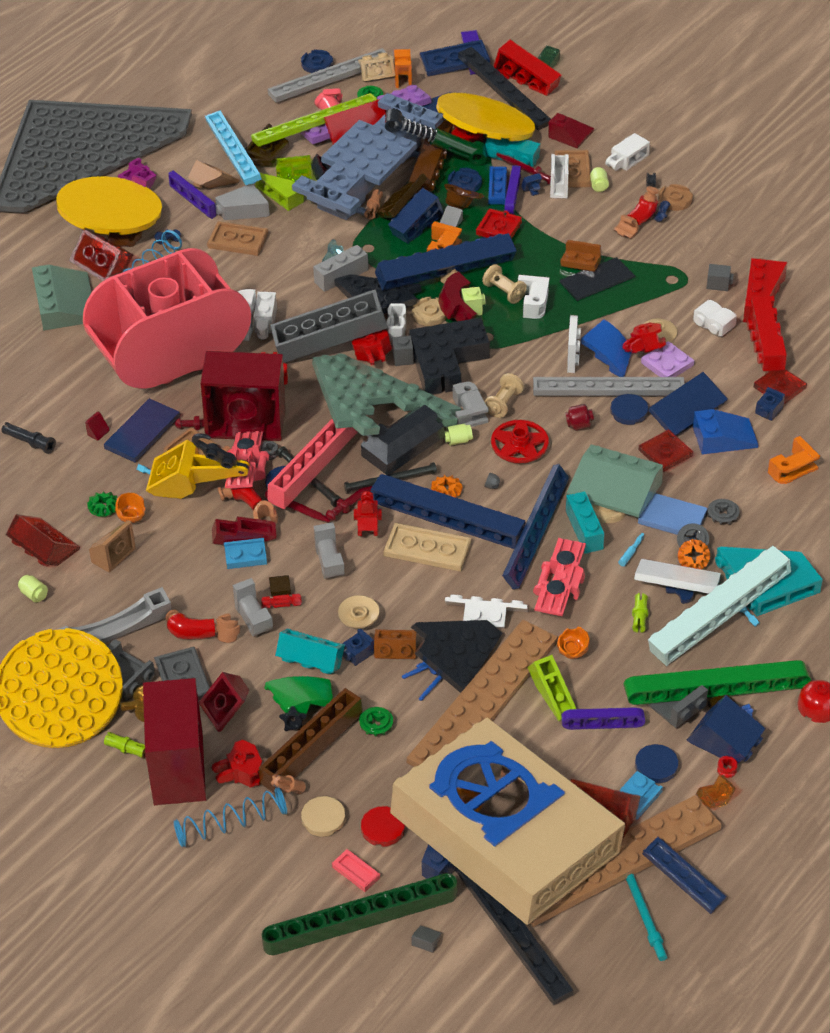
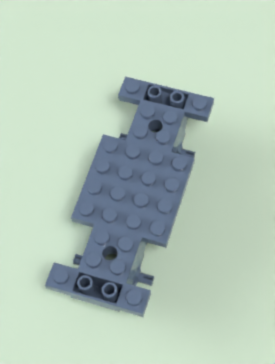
M386 93L378 101L379 108L384 110L391 108L399 109L402 112V116L407 118V120L415 121L416 124L420 123L422 127L427 126L435 129L444 121L443 114ZM385 115L374 125L358 120L321 156V161L332 167L317 181L301 176L292 184V191L307 196L308 200L317 203L318 209L344 220H347L355 213L364 216L366 209L362 208L361 205L365 202V196L376 185L380 186L401 163L403 164L408 158L419 157L420 152L416 150L421 146L422 137H417L416 134L412 135L411 132L407 133L406 130H400L396 133L387 131L385 129Z

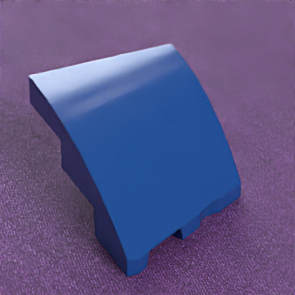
M604 319L581 338V344L593 350L595 358L609 365L611 373L618 377H625L632 352H626L622 349L624 342L627 340L617 328Z

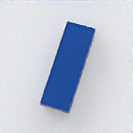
M490 167L488 204H505L507 167Z

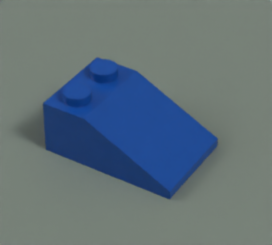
M715 409L694 411L693 430L702 455L758 448V442L749 418Z

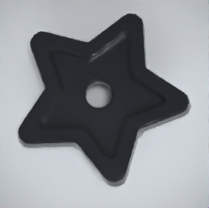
M294 706L290 707L288 713L279 715V718L285 723L284 731L300 730L302 728V721L307 717L306 713L297 712Z

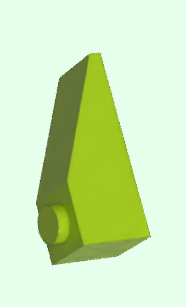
M260 173L262 180L255 182L256 188L288 211L304 203V195L292 191V184L295 183L292 180Z
M553 655L537 660L528 667L536 688L558 721L562 720L561 715L564 711L576 709Z

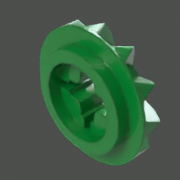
M365 86L358 90L357 98L370 93L378 98V96L383 95V90L377 86Z
M103 491L101 494L95 493V496H90L89 502H87L89 512L99 517L113 514L116 508L117 496L113 495L112 492L105 493Z
M372 707L366 709L361 714L359 724L361 730H364L367 735L373 734L375 737L377 734L385 735L386 731H391L393 716L385 708ZM373 718H374V720H376L377 722H380V725H379V726H378L377 724L373 723Z

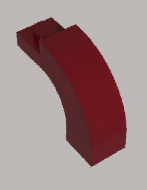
M459 272L450 275L446 279L439 294V306L449 320L455 318L457 321L475 319L477 313L461 298V289L469 288L471 282Z

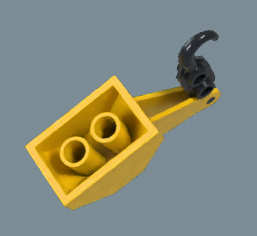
M197 433L192 436V442L185 440L154 458L146 491L158 497L182 499L195 491L196 483L247 476L250 464L243 460H237L233 453L224 451L215 443L206 444L199 440L200 438L210 440L211 437L207 434ZM198 448L201 449L205 455H200Z

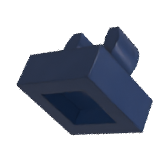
M540 173L524 177L521 185L523 192L530 191L532 196L539 194L538 190H540L542 181Z

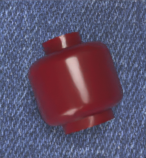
M586 404L571 406L568 412L565 413L568 427H571L574 431L590 428L591 421L594 420L592 409L588 410Z

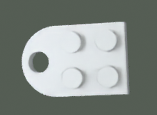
M570 315L567 373H575V365L579 366V354L576 353H580V340L577 339H580L581 328H577L578 316Z

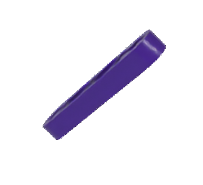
M512 165L505 200V210L509 214H514L521 179V166Z
M636 707L570 709L564 711L561 715L562 726L569 730L638 728L646 722L644 710Z

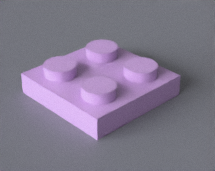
M669 341L662 348L655 349L641 358V363L659 377H677L694 366V360Z

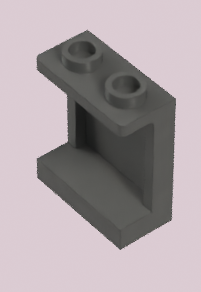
M114 639L107 647L118 661L123 680L122 698L128 701L133 697L135 690L139 686L153 679L155 675L154 664L150 660L147 663H143L124 652L121 642Z

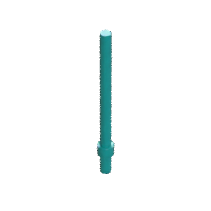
M630 874L627 876L626 881L648 932L647 939L650 946L654 947L659 961H664L667 959V954L662 945V936L655 928L634 874Z

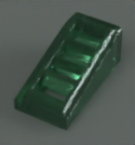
M546 45L538 59L553 68L560 60V50Z

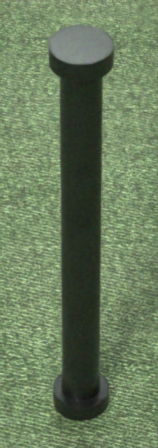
M284 446L277 451V456L283 457L288 463L294 458ZM316 477L310 482L331 501L333 507L337 506V500L342 499L340 496L333 494Z
M432 462L428 466L392 473L388 476L401 480L428 473L436 474L437 469L435 463ZM378 477L353 483L344 482L345 492L348 494L353 490L373 486Z

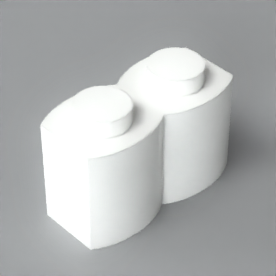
M707 300L694 310L693 321L698 326L708 328L712 334L722 337L736 326L737 316L731 310L722 308L715 301Z
M391 303L388 307L387 332L391 345L392 337L405 336V304Z

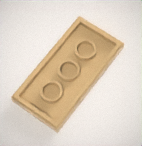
M394 523L384 549V556L461 572L471 545V538Z

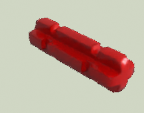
M299 593L292 594V596H289V594L276 595L273 598L265 596L261 599L262 608L266 609L271 608V606H274V608L289 607L290 604L300 606L302 603Z

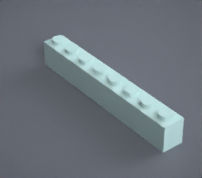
M774 546L764 550L756 559L748 562L744 568L732 574L728 580L716 586L708 595L701 597L695 605L685 609L679 617L669 621L659 632L652 634L648 639L650 652L663 664L669 665L791 572L790 559Z

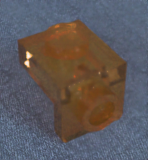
M719 775L713 785L700 787L696 795L705 806L711 809L727 805L736 788L724 775Z

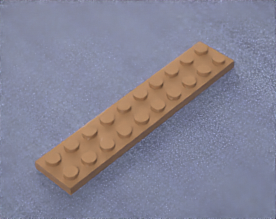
M522 620L407 756V763L413 767L419 766L430 755L439 752L444 745L450 744L461 733L470 730L475 723H480L485 718L493 722L529 678L530 672L528 667L533 662L545 658L557 644L558 637Z
M694 795L623 832L619 854L530 924L534 927L625 880L628 875L636 874L654 865L642 853L657 837L677 853L721 830V823L701 800Z

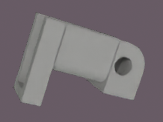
M472 382L453 385V400L456 406L463 408V410L455 412V417L458 418L457 425L465 424L473 427L488 423V418L485 414L488 412V407L480 395L477 386Z
M334 523L314 526L315 550L320 560L324 579L344 575V562L341 553H338L336 547Z
M252 578L234 584L235 608L248 626L251 635L254 637L260 633L272 630V617L266 608L262 609L256 599L255 583Z

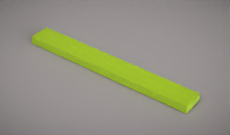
M370 93L251 135V139L259 147L325 124L324 117L378 99Z

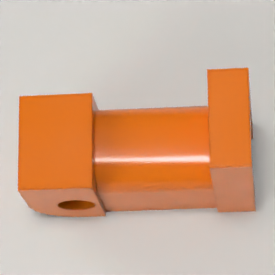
M410 49L394 50L395 87L399 88V75L404 74L408 75V85H412Z
M434 221L432 224V239L437 240V242L432 241L427 248V252L435 248L442 249L449 245L461 244L462 239H458L462 229Z
M801 436L794 438L793 455L785 458L780 454L769 459L768 474L776 482L787 484L818 470V466L814 461L820 459V455Z

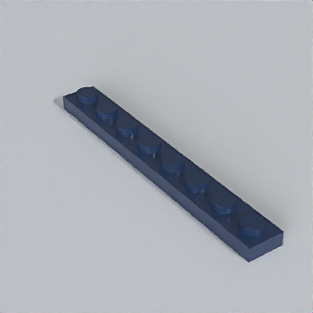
M560 464L552 466L503 572L502 577L513 590L520 588L569 480V476Z

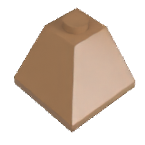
M199 160L195 161L188 176V179L194 181L193 185L201 189L203 186L214 188L239 183L238 178Z
M130 520L126 521L91 546L89 552L93 564L110 573L136 549L132 522Z

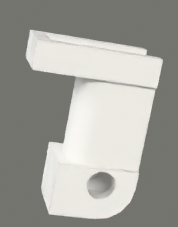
M551 154L550 198L568 197L569 154Z
M519 275L518 281L526 283L525 294H529L525 295L523 318H542L545 315L549 294V278Z

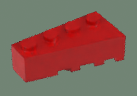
M508 40L498 49L493 66L507 79L517 80L518 84H526L530 89L546 96L558 87L562 74L512 40Z
M751 258L743 322L747 323V320H750L752 297L774 296L775 299V295L786 277L787 262Z
M774 296L752 297L750 320H747V330L750 331L751 342H754L757 362L761 364L763 371L785 370L787 354L783 336H781L780 322L777 323V309L773 308L775 303Z

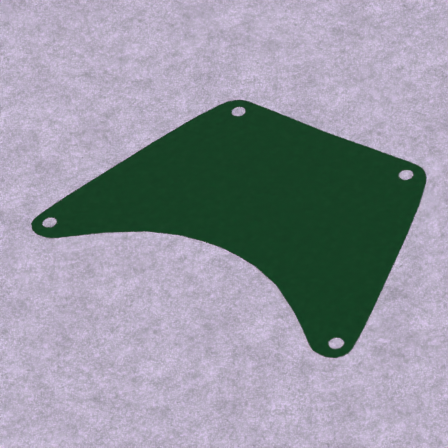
M448 151L447 158L444 159L443 169H440L439 180H436L435 190L431 193L439 198L442 209L445 211L446 207L450 206L446 203L447 189L444 187L445 184H448V175L454 170L455 172L459 171L460 168H471L479 173L482 177V185L476 192L483 194L484 198H474L468 207L461 209L463 210V220L457 227L462 229L458 239H462V243L466 241L472 242L483 238L476 235V229L487 211L493 209L503 212L505 204H488L490 167L492 166L490 157L486 156V161L482 165H473L469 159ZM514 210V214L512 215L522 217L516 210ZM376 213L375 218L371 219L354 239L353 246L358 245L361 249L364 245L368 244L374 246L372 252L366 253L368 254V264L376 269L378 263L383 260L389 261L400 256L407 257L417 252H427L432 241L437 242V240L432 239V227L422 230L423 234L407 244L392 235L388 224L393 218H381ZM523 217L521 225L512 238L517 251L513 260L498 263L497 265L502 268V275L514 283L518 281L519 275L549 278V294L545 315L542 318H523L525 295L519 302L513 304L508 301V294L497 286L487 287L484 285L483 276L490 266L460 272L471 282L469 288L480 287L481 294L485 295L482 315L476 316V318H482L486 333H490L494 337L492 341H489L490 349L509 347L569 329L570 315L578 316V325L666 295L684 287L688 283L687 275L676 267L619 259L635 275L633 279L576 301L560 284V280L583 270L561 266V258L566 251V244L534 227ZM601 255L599 264L611 260L613 257ZM668 276H675L678 278V282L670 284L666 281V278ZM443 277L413 283L421 285V292L413 295L418 300L425 297H431V299L439 298V294L444 286L441 282ZM446 318L445 320L447 323L457 322L455 318L450 320Z

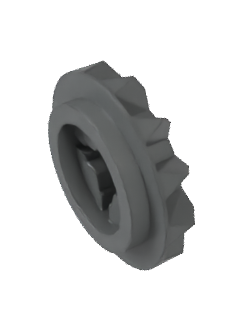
M728 499L714 500L708 506V517L712 518L713 522L719 521L720 525L723 522H726L728 525L731 521L736 522L739 516V507Z
M695 523L683 526L677 534L679 548L684 542L689 541L687 537L692 538L695 533L696 540H701L708 546L709 534L707 530ZM692 547L691 554L696 555L698 553H696V550H694V547Z

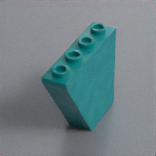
M718 547L715 562L717 567L723 570L728 580L732 574L740 571L748 562H752L767 549ZM779 550L790 559L791 572L747 605L748 609L752 610L756 617L821 592L823 579L802 552Z

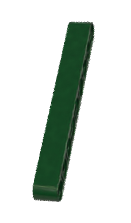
M441 874L269 925L261 933L263 950L268 955H278L451 903L457 898V879L452 874Z

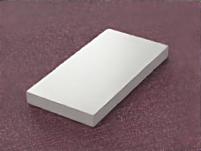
M641 559L634 579L710 593L719 585L721 573Z

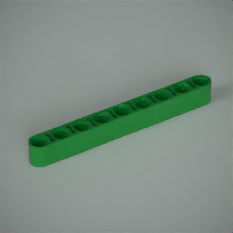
M795 660L632 676L624 681L623 686L628 702L632 705L681 701L701 685L708 690L707 698L722 695L731 696L801 689L811 681L804 661Z

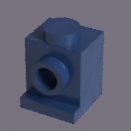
M768 387L764 395L756 403L755 414L772 421L783 408L785 394Z
M361 628L357 630L354 636L342 643L345 645L343 658L355 666L374 654V640Z

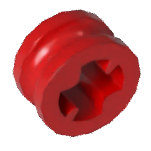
M731 756L721 757L718 761V774L724 778L735 776L737 761ZM725 765L727 767V765L731 766V769H729V767L725 769L723 768V766Z

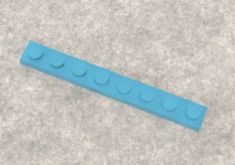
M217 111L206 115V122L245 186L262 180L259 171L222 112Z

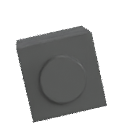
M709 264L706 289L728 291L729 284H733L734 274L730 273L731 266Z
M411 336L392 337L395 366L412 365L413 345Z

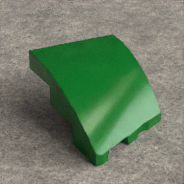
M294 676L265 682L264 685L265 690H270L273 693L274 701L280 705L284 713H288L290 707L294 706L297 712L307 714L310 704L325 707L333 699L330 679Z

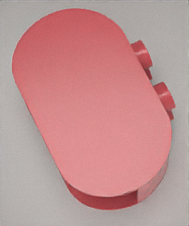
M196 248L177 251L104 280L92 291L83 311L85 331L118 377L125 384L140 389L168 384L180 376L193 371L203 370L206 351L233 352L244 340L251 323V310L246 299L227 285L219 275L217 265L212 257L205 251Z

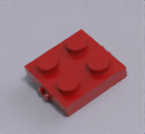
M489 209L477 227L476 235L489 238L497 234L509 233L512 239L522 223V217L509 214L507 210L501 212Z

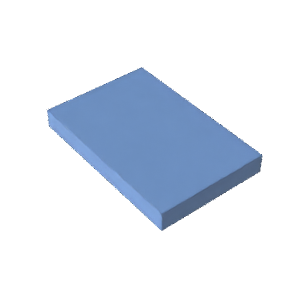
M655 493L639 516L638 524L677 535L679 530L687 524L695 523L702 525L707 508ZM695 533V535H693L692 538H691V537H687V538H690V539H694V540H695V538H696V533Z

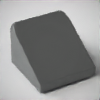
M420 925L411 937L412 946L433 953L442 933Z

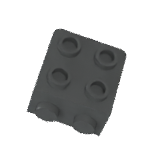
M701 685L681 701L650 703L648 706L677 728L706 706L708 690Z

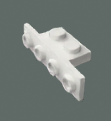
M461 595L445 597L446 605L465 606L463 621L488 620L496 628L505 629L506 610L528 612V606L524 605L523 601L512 600L511 603H503L502 599L492 598L491 601H483L482 597L475 596L471 597V599H462L463 596Z

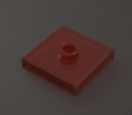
M785 369L769 371L756 380L753 387L763 394L768 387L785 394V404L805 390L807 383Z
M669 429L642 443L638 448L647 459L662 464L663 472L693 456V450Z

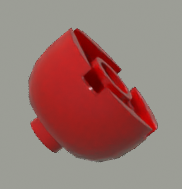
M814 680L802 688L797 701L798 710L802 716L805 717L806 715L812 718L811 721L816 723L830 721V682Z

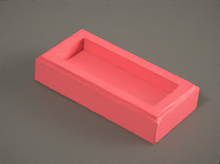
M348 849L332 862V868L364 892L380 879V873Z

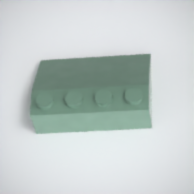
M54 265L32 267L43 331L83 324L84 307L92 293L88 273Z
M591 444L582 456L566 495L585 491L591 504L639 518L662 484L663 465Z

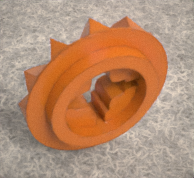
M444 474L442 478L437 477L435 481H432L431 490L456 498L462 492V484L459 478L454 479L453 475L446 477ZM445 484L449 486L448 490L445 488Z
M691 539L684 542L679 548L678 560L681 566L702 570L709 563L710 551L708 546L701 540ZM692 547H694L696 553L703 554L697 556L696 563H694L692 557L685 556L691 554Z

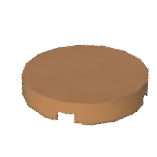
M671 184L670 187L664 186L659 191L658 202L660 204L663 201H668L670 203V206L667 208L668 210H684L692 204L693 194L689 192L686 186Z

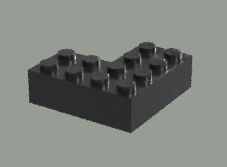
M482 318L409 330V336H411L413 345V358L423 391L432 395L442 393L441 377H444L445 393L452 392L453 385L462 383L459 363L490 358V342Z

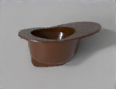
M452 184L444 185L447 189L446 203L458 209L468 207L474 198H484V195L478 192L465 190Z

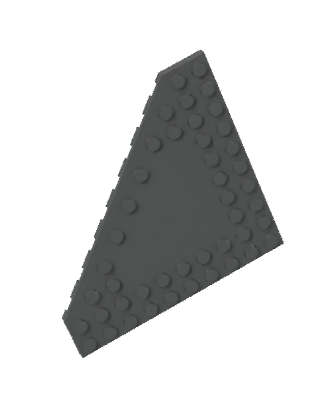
M29 100L0 176V212L25 213L56 198L60 189L72 181L102 176L185 136L191 120L192 109Z

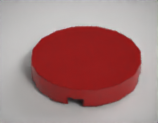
M378 806L370 809L361 820V833L364 839L375 846L376 844L381 845V847L393 845L404 834L405 825L391 814V807Z

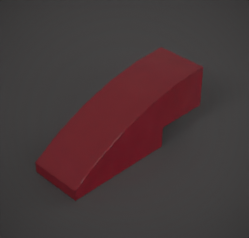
M237 516L235 521L215 519L212 527V544L224 545V542L264 538V542L276 539V523L273 521Z

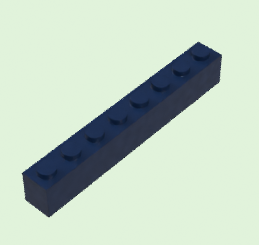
M509 233L497 234L494 237H483L477 241H466L462 244L449 245L442 249L435 248L429 252H417L407 257L400 256L394 260H383L378 263L375 274L383 291L443 277L454 269L460 273L511 261L517 251Z
M384 474L379 475L371 488L373 500H377L380 506L508 548L515 549L525 527V520Z

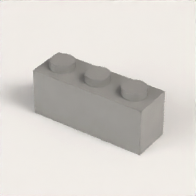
M356 245L313 266L314 283L326 292L336 287L335 278L349 274L360 275L368 271V254Z

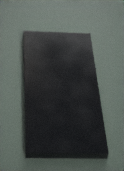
M616 257L599 264L595 272L583 270L561 279L560 284L576 301H579L631 280L635 275Z

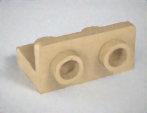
M386 52L379 53L377 57H372V55L362 56V59L358 60L361 67L362 81L395 76L393 56L388 55Z

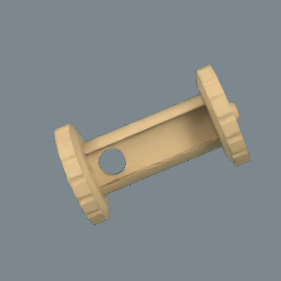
M497 264L490 266L483 276L484 285L487 287L497 286L508 294L507 299L513 304L519 302L525 295L526 283L523 281L514 283L502 275V268Z
M504 374L500 379L501 388L496 396L487 397L484 401L491 416L496 418L504 417L508 412L506 404L512 395H519L523 391V382L514 374Z

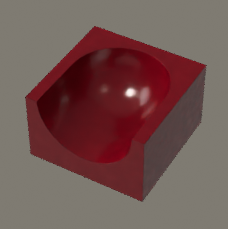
M206 351L200 383L205 434L211 438L235 439L238 432L252 433L259 431L263 432L262 441H281L286 410L283 354Z
M196 678L144 682L145 756L154 806L206 801L203 729Z

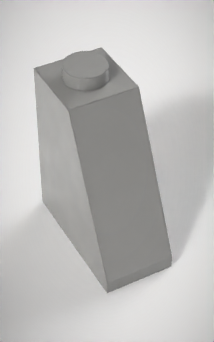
M253 184L215 197L216 213L224 220L270 216L269 202Z

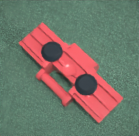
M263 432L236 433L234 446L227 452L233 453L237 460L248 462L250 467L247 476L225 478V488L253 487L254 481L265 478V466L269 460V454L266 451H260Z
M558 538L550 562L545 561L542 563V572L538 584L533 589L534 594L539 596L535 611L563 616L570 593L574 595L573 599L578 600L580 594L579 583L582 584L585 579L584 569L579 565L586 543ZM549 573L554 574V578L550 582L547 581Z

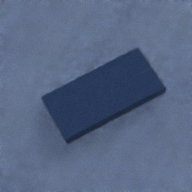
M482 39L420 52V59L427 77L469 68L458 58V52L469 47L474 48L490 63V58Z
M702 372L652 405L648 411L668 434L674 438L693 425L694 411L717 409L726 403L728 398Z
M149 398L104 443V449L136 463L180 417V412Z

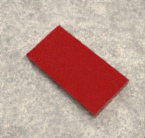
M380 99L324 117L332 144L334 145L358 120L372 125L377 123L387 111L378 107Z

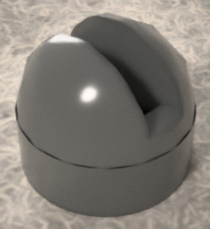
M490 472L484 487L496 489L500 483L499 476Z

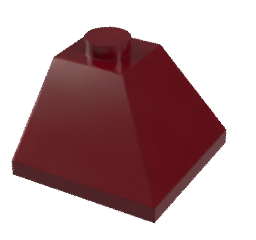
M557 113L549 121L548 138L578 149L594 132V128Z
M222 672L199 701V705L218 732L223 730L245 702L249 688L240 676Z

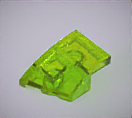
M311 156L278 158L276 165L277 177L294 182L301 176L312 179Z

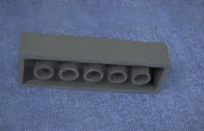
M376 290L271 324L275 346L278 354H283V363L388 328Z

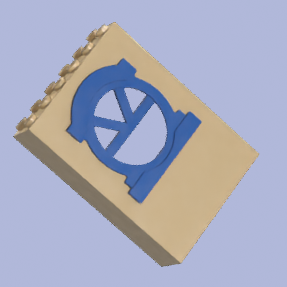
M485 718L480 723H475L470 730L461 733L456 740L444 745L439 752L430 755L422 764L413 767L409 773L397 778L393 783L391 814L526 925H529L620 852L625 823L488 718ZM479 763L488 787L459 780L457 777L465 768ZM490 763L501 765L509 773L496 782ZM517 778L528 787V803L517 814L508 817H490L474 811ZM459 787L479 792L480 794L465 804L459 797L456 788Z

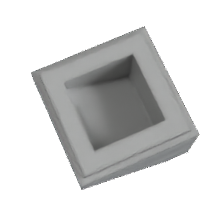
M447 206L440 223L458 227L463 220V210Z

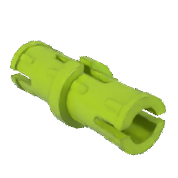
M640 593L635 595V607L632 609V616L634 617L632 629L636 633H638L639 626L640 633L646 629L648 596L642 593V600H640Z
M108 732L105 736L104 745L121 750L120 752L124 754L130 753L145 758V744L135 742L128 736L122 737Z

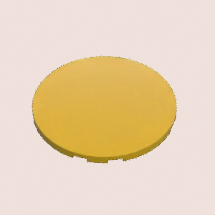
M447 93L441 95L437 101L436 108L439 113H443V117L447 121L474 134H487L488 138L497 140L505 138L509 141H522L532 137L535 130V124L528 116L512 106L491 98L467 93Z
M87 177L72 181L60 189L56 198L57 210L67 222L83 230L88 228L95 230V233L109 235V232H120V235L146 230L156 224V220L161 217L162 203L152 190L133 181L117 177Z
M70 628L48 629L37 632L35 635L16 644L0 664V716L15 735L33 745L47 748H64L83 743L100 733L110 723L119 708L123 692V680L118 661L102 641L86 632Z

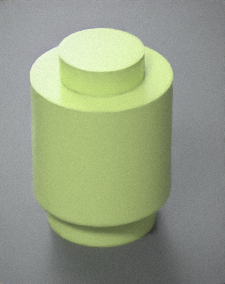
M601 167L594 168L590 174L592 188L597 192L605 191L609 186L607 172Z
M470 425L448 426L446 431H444V440L450 446L467 443L473 439Z
M25 575L18 582L20 592L33 602L37 603L46 598L47 586L34 576Z

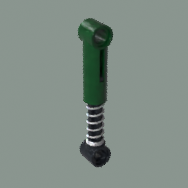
M391 108L385 113V129L391 133L406 130L407 133L411 132L412 135L416 134L417 137L421 136L423 139H428L431 145L469 159L473 165H482L486 161V147L482 142H471L438 128L432 131V128L427 129L426 126L422 127L420 123L416 124L415 121L407 120V118L402 116V112L396 108Z

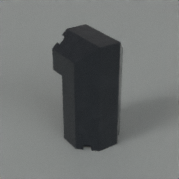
M427 405L419 406L390 426L380 423L378 425L380 426L379 434L367 435L369 437L367 442L363 440L361 456L388 476L444 438V426L442 422L438 424L436 420L438 415Z

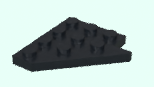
M349 274L334 279L335 286L347 298L376 290L384 314L388 313V307L391 303L405 304L406 308L416 305V297L413 294L421 292L420 284H408L382 291L378 279L367 276Z
M488 620L416 622L411 626L415 632L424 638L414 654L460 693L476 676L503 634Z

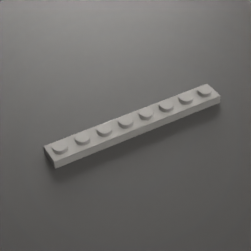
M381 48L362 56L372 55V57H377L379 53H385L386 51ZM362 56L268 89V95L277 103L361 73L358 60L362 59Z
M533 377V396H620L623 394L667 396L684 385V377Z

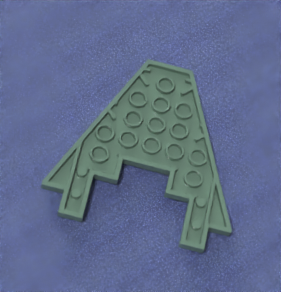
M339 353L332 356L322 355L321 357H313L312 365L337 429L353 427L362 436L379 434L380 426L366 415L374 414L375 408L372 405L395 403L403 411H412L419 406L427 405L437 413L438 418L436 420L438 424L442 422L444 427L457 425L458 418L455 417V412L461 411V408L419 389V386L416 384L403 382L384 373L381 369L370 367L345 354Z

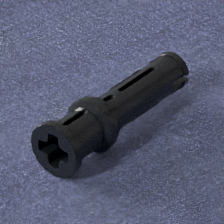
M5 422L6 426H2L1 431L3 434L27 442L32 448H39L46 454H50L55 448L56 440L53 437H45L40 432L33 433L9 422Z

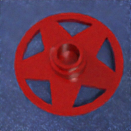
M527 420L505 422L498 426L491 436V446L495 454L503 460L512 463L535 461L545 454L549 445L546 431L540 425ZM515 425L513 431H503L505 428ZM527 426L536 429L540 433L529 432ZM495 439L505 444L501 451L498 449ZM544 443L543 448L537 453L534 446ZM520 453L524 456V458H516L511 456Z

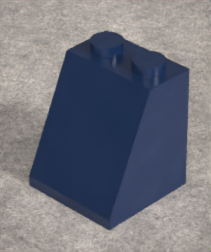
M725 695L706 712L687 738V741L719 758L731 756L738 764L742 760L746 762L753 754L751 751L752 747H757L763 740L761 735L766 728Z

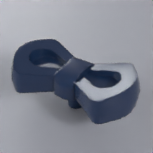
M663 201L658 206V213L653 218L656 222H660L664 217L668 216L666 214L667 208L670 206L668 201Z
M177 229L172 230V231L176 232V233L180 236V238H181V233H180L179 230H177ZM157 232L155 234V241L161 240L164 232ZM170 232L165 234L167 240L179 241L174 234Z
M666 586V593L678 595L682 604L690 603L694 597L692 590Z

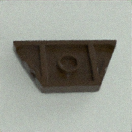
M267 124L263 130L271 128L272 125ZM282 138L259 147L251 141L246 146L245 151L255 166H272L289 148V141L286 138Z
M425 174L419 175L414 183L410 181L395 191L377 211L378 215L381 218H394L407 205V202L413 199L417 190L428 179Z

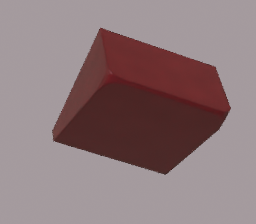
M99 411L85 421L87 435L97 441L110 431Z

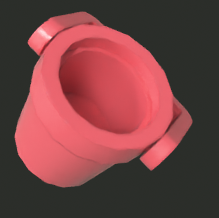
M324 89L317 96L314 104L321 110L340 104L343 97L341 89Z

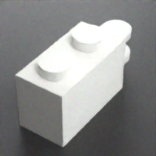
M634 133L612 148L611 156L607 158L605 164L612 166L615 171L620 168L627 171L649 156L650 142Z
M276 292L257 293L254 327L259 339H266L268 334L272 333L271 324L275 323L277 312Z

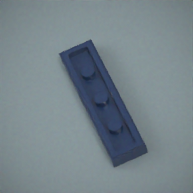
M659 837L643 850L642 854L708 913L712 914L726 899V895Z

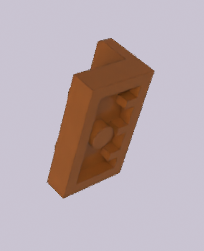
M567 240L566 251L561 258V266L595 272L601 261V245Z
M375 629L374 658L415 659L417 632L414 630Z

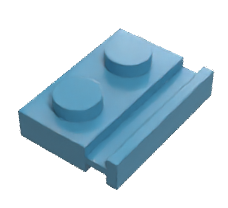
M264 538L224 542L227 569L267 565Z
M636 771L611 799V804L626 814L633 815L634 819L638 820L663 792V786L656 785L653 780Z

